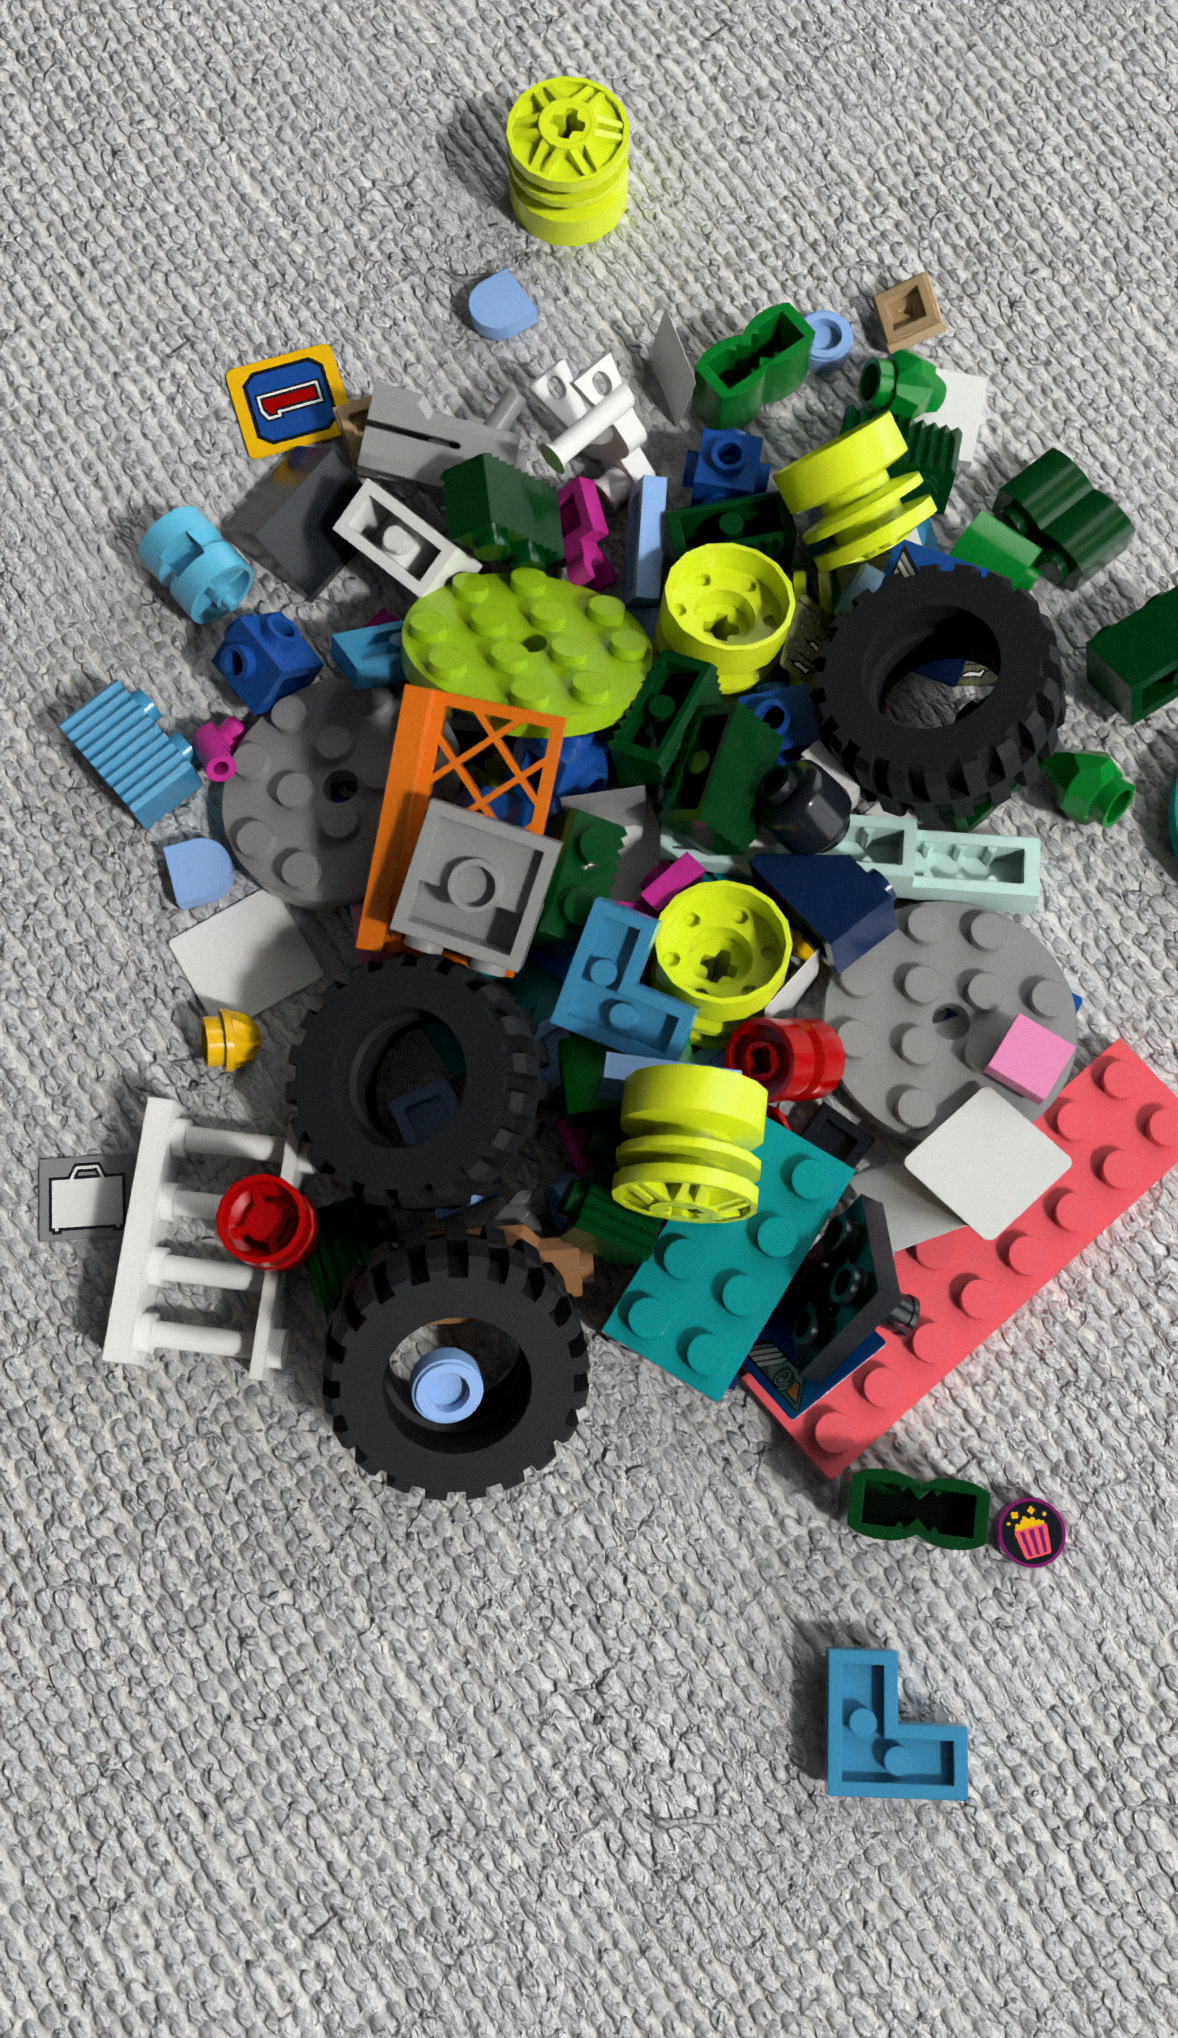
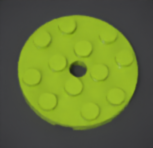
M521 567L513 570L512 573L481 575L474 572H462L455 575L452 582L418 599L409 609L402 625L400 658L404 674L410 684L567 717L564 737H572L599 731L625 718L624 712L631 709V701L636 700L638 691L643 689L641 682L648 679L647 672L652 670L653 648L644 628L625 610V604L620 599L609 595H601L581 585L576 586L568 581L547 577L544 572L535 568ZM448 707L447 715L452 717L458 709ZM459 709L468 714L476 716L474 712ZM487 715L496 731L513 721ZM523 723L506 735L526 738H549L550 728Z

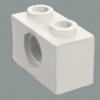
M369 478L366 479L332 528L419 598L452 582L455 575L462 572L478 573L483 566Z

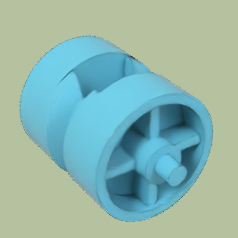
M195 506L178 507L163 515L149 528L139 545L138 556L140 561L161 585L170 588L171 596L194 622L199 624L213 622L226 615L229 611L236 610L239 603L249 592L254 581V571L230 543L222 540L221 533Z

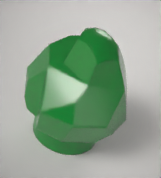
M899 349L885 359L872 357L865 363L859 380L860 402L865 407L877 409L879 414L890 411L893 417L900 414L903 420L910 417L915 419L924 413L937 412L946 398L947 388L944 381L936 374V366L909 349Z
M1057 750L1053 752V756L1043 767L1044 775L1054 785L1053 798L1059 808L1063 810L1066 816L1082 825L1088 826L1092 822H1096L1104 828L1111 827L1124 814L1134 795V785L1123 779V774L1108 752Z

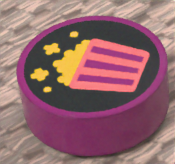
M1028 1497L1013 1499L999 1510L994 1521L993 1534L995 1543L1000 1552L1015 1564L1030 1568L1043 1567L1053 1562L1060 1555L1066 1539L1064 1522L1058 1511L1043 1500Z

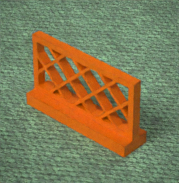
M405 684L355 948L376 953L384 951L394 953L406 952L417 958L423 953L403 943L405 939L403 933L389 928L428 810L433 783L455 769L476 801L466 809L475 812L481 809L484 815L498 819V817L490 807L489 802L520 783L535 806L532 822L525 826L524 829L544 835L568 720L567 717L454 694L425 686ZM448 707L474 712L489 737L459 757L443 735ZM487 715L513 721L496 731ZM523 723L550 728L545 757L522 771L502 740V737ZM494 743L515 777L484 797L463 763ZM441 748L450 763L436 771ZM542 768L538 792H536L527 777ZM447 948L443 949L441 956L469 967L467 965L469 956ZM507 969L505 977L514 978L516 972Z

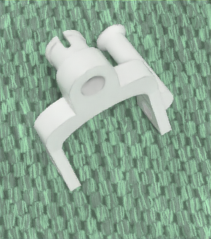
M610 352L604 353L574 379L565 358H560L525 387L566 430L550 444H539L541 454L546 462L556 472L564 474L565 464L581 451L593 459L600 460L606 468V471L593 480L595 481L602 509L607 513L612 512L613 514L618 510V507L629 498V491L643 474L655 476L654 470L639 447L646 441L647 434L633 411V394L630 388L625 383H622ZM596 372L600 373L606 381L607 389L604 395H599L592 384V378ZM551 377H554L562 388L561 396L558 399H555L547 388L548 380ZM581 397H582V398L589 404V406L592 408V409H590L588 412H586V409H585V407H584V405H583V402H582V400H581Z

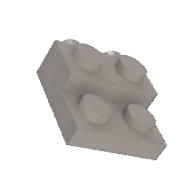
M432 798L389 929L406 934L403 943L413 949L428 954L442 955L443 949L447 948L469 956L467 965L482 973L496 977H505L507 969L518 973L524 966L563 842L461 806Z

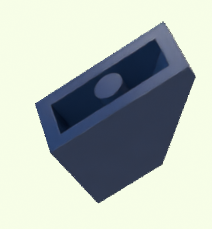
M757 854L748 861L756 889L766 894L776 903L788 920L789 926L814 951L820 949L819 957L837 975L898 928L893 904L897 896L893 887L879 871L872 868L866 872L850 855Z

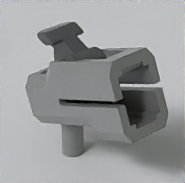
M375 382L367 416L368 424L365 426L357 463V474L419 489L422 493L430 496L440 512L442 521L446 524L449 517L444 512L448 505L442 502L446 493L441 491L445 482L439 479L444 470L479 454L492 453V457H499L500 461H507V465H514V469L521 468V472H525L529 451L518 448L521 435L509 432L508 429L527 401L516 390L508 387L486 419L473 417L467 421L434 412L424 394Z

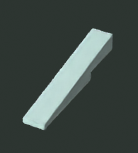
M850 814V827L843 840L830 851L814 854L850 855L866 872L872 868L879 871L891 884L896 896L899 898L928 902L956 901L974 904L995 911L1030 915L1040 897L1041 838L918 830L917 819ZM662 823L659 863L663 860H668L673 864L684 853L688 852L707 872L753 878L752 875H747L736 866H749L748 861L757 854L707 856ZM780 843L774 849L771 848L766 852V854H792Z

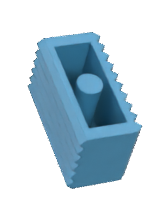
M115 679L57 725L71 744L146 830L152 828L156 821L162 820L165 814L171 813L175 806L181 805L182 801L189 798L193 791L200 790L203 783L193 767L199 762V759L194 749L178 731L167 737L159 728L156 722L163 716L140 688H137L130 694L119 680Z

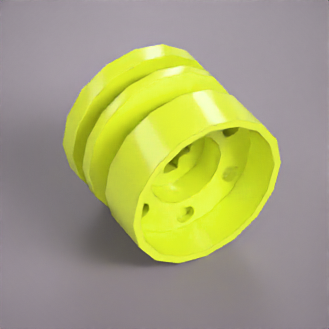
M560 76L538 82L521 94L508 114L506 144L508 147L507 159L510 166V201L516 219L532 236L551 245L576 247L597 241L616 227L626 210L630 123L623 104L607 87L581 77Z
M890 411L884 412L843 433L772 476L790 514L799 513L819 506L823 514L821 519L802 534L806 545L818 542L831 535L836 540L813 557L820 573L848 564H859L883 553L910 536V533L921 522L937 511L930 494L918 497L904 504L900 500L902 496L923 482L919 471L907 473L890 479L886 471L887 467L908 450Z
M710 543L686 552L670 568L664 587L659 617L651 643L653 662L659 660L658 652L669 650L712 663L718 668L716 674L720 676L718 682L721 684L719 690L722 691L720 695L723 699L722 703L738 702V697L753 694L752 690L756 686L771 682L780 651L783 648L796 606L791 581L775 561L756 549L739 544Z
M720 880L698 883L675 895L660 913L659 920L662 923L653 944V961L649 979V987L700 1007L690 1033L691 1045L712 1050L726 1048L732 1032L743 1022L754 1018H764L765 1007L783 987L793 947L788 920L772 899L752 886ZM716 974L723 975L718 983L711 982Z
M666 1064L653 1065L633 1071L625 1078L620 1117L621 1130L633 1139L626 1140L616 1150L617 1166L621 1169L613 1174V1200L625 1208L644 1215L680 1222L729 1223L746 1220L757 1214L759 1188L754 1183L760 1180L761 1160L750 1151L764 1142L768 1091L753 1079L736 1072L711 1066Z

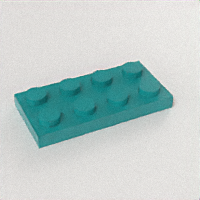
M768 1117L765 1120L763 1144L750 1151L761 1160L760 1180L754 1183L759 1188L757 1214L746 1220L729 1223H691L668 1220L653 1246V1253L650 1258L641 1264L601 1330L602 1333L716 1404L722 1399L856 1171Z

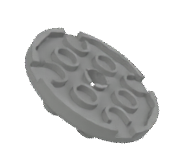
M346 676L314 683L276 702L272 711L262 715L242 739L233 755L236 771L230 779L224 781L222 794L223 823L228 841L241 864L260 885L273 895L293 905L319 911H339V906L364 902L403 698L404 684L393 682L379 688L356 690ZM446 720L443 735L459 757L463 754L461 746ZM441 748L436 771L450 763ZM455 769L433 783L431 799L437 798L456 805L464 783ZM358 780V789L352 798L342 803L331 802L333 790L330 786L333 783L339 785L345 781Z
M932 901L913 904L895 910L898 928L839 975L832 971L826 985L820 1020L834 1028L842 1040L845 1053L844 1073L838 1083V1087L846 1091L852 1101L867 1115L866 1120L891 1137L914 1146H919L984 1087L994 1089L1033 1123L1051 1106L1060 1094L1073 1067L1077 1050L1078 1022L1075 1003L1068 982L1056 960L1045 946L1021 925L1002 914L981 906L956 901ZM945 1008H950L951 1012L960 1016L964 1026L967 1027L963 1037L950 1040L940 1036L933 1027V1014ZM1019 1013L1076 1046L1046 1100L1040 1105H1037L983 1072L1012 1021Z

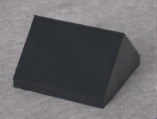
M296 446L220 529L221 535L312 603L359 551V549L332 528L363 484L333 448Z

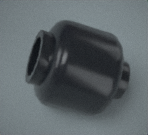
M810 759L794 760L785 765H778L772 768L762 778L758 787L759 798L755 811L757 823L789 852L804 856L825 853L836 847L846 836L850 827L852 808L849 793L820 765Z

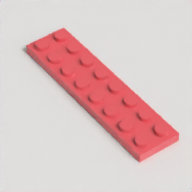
M1121 1038L1113 1042L1064 1086L1051 1106L1032 1123L1072 1160L1071 1167L993 1240L981 1238L967 1225L905 1249L895 1251L894 1262L900 1292L911 1294L917 1297L920 1302L919 1319L913 1330L907 1328V1336L898 1337L892 1334L891 1331L878 1326L875 1331L886 1341L885 1346L794 1420H791L749 1372L740 1378L742 1383L828 1481L835 1479L1178 1163V1098Z

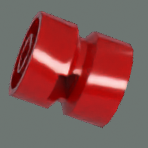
M754 1018L743 1022L732 1032L725 1048L724 1065L727 1069L741 1070L743 1076L757 1081L768 1091L767 1103L812 1101L826 1097L837 1087L844 1073L845 1053L842 1040L834 1028L823 1020L814 1018Z
M269 1174L247 1176L233 1184L221 1198L216 1213L217 1234L226 1250L246 1264L270 1273L291 1271L305 1263L316 1249L320 1235L319 1217L312 1203L283 1178Z

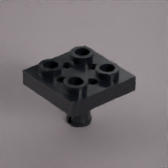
M860 1194L842 1215H837L831 1220L824 1235L808 1251L786 1288L792 1323L791 1338L795 1346L798 1376L818 1384H822L878 1326L891 1331L892 1334L898 1337H905L908 1335L907 1328L913 1330L920 1315V1302L918 1298L911 1294L900 1292L883 1203L863 1194Z

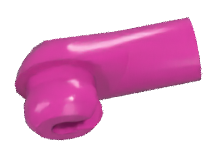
M228 716L219 726L213 722L204 724L193 735L192 747L208 778L214 782L226 781L236 771L233 755L242 739L248 733L246 727L236 716Z

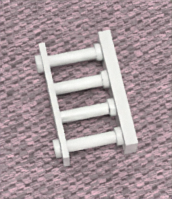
M148 1097L102 1361L144 1367L146 1353L152 1354L156 1347L251 1359L248 1379L273 1383L275 1369H284L289 1352L290 1331L281 1329L290 1271L270 1273L258 1270L249 1264L171 1255V1249L164 1247L168 1223L176 1222L178 1216L216 1221L219 1203L224 1196L182 1190L181 1183H175L180 1157L187 1158L189 1152L282 1163L280 1178H283L302 1194L305 1173H314L316 1170L306 1158L307 1150L313 1144L296 1140L290 1121L291 1118L298 1116L297 1114H290L287 1137L195 1127L191 1119H186L188 1111L175 1100ZM167 1281L260 1292L262 1294L256 1332L160 1321V1315L153 1313L157 1287H165Z

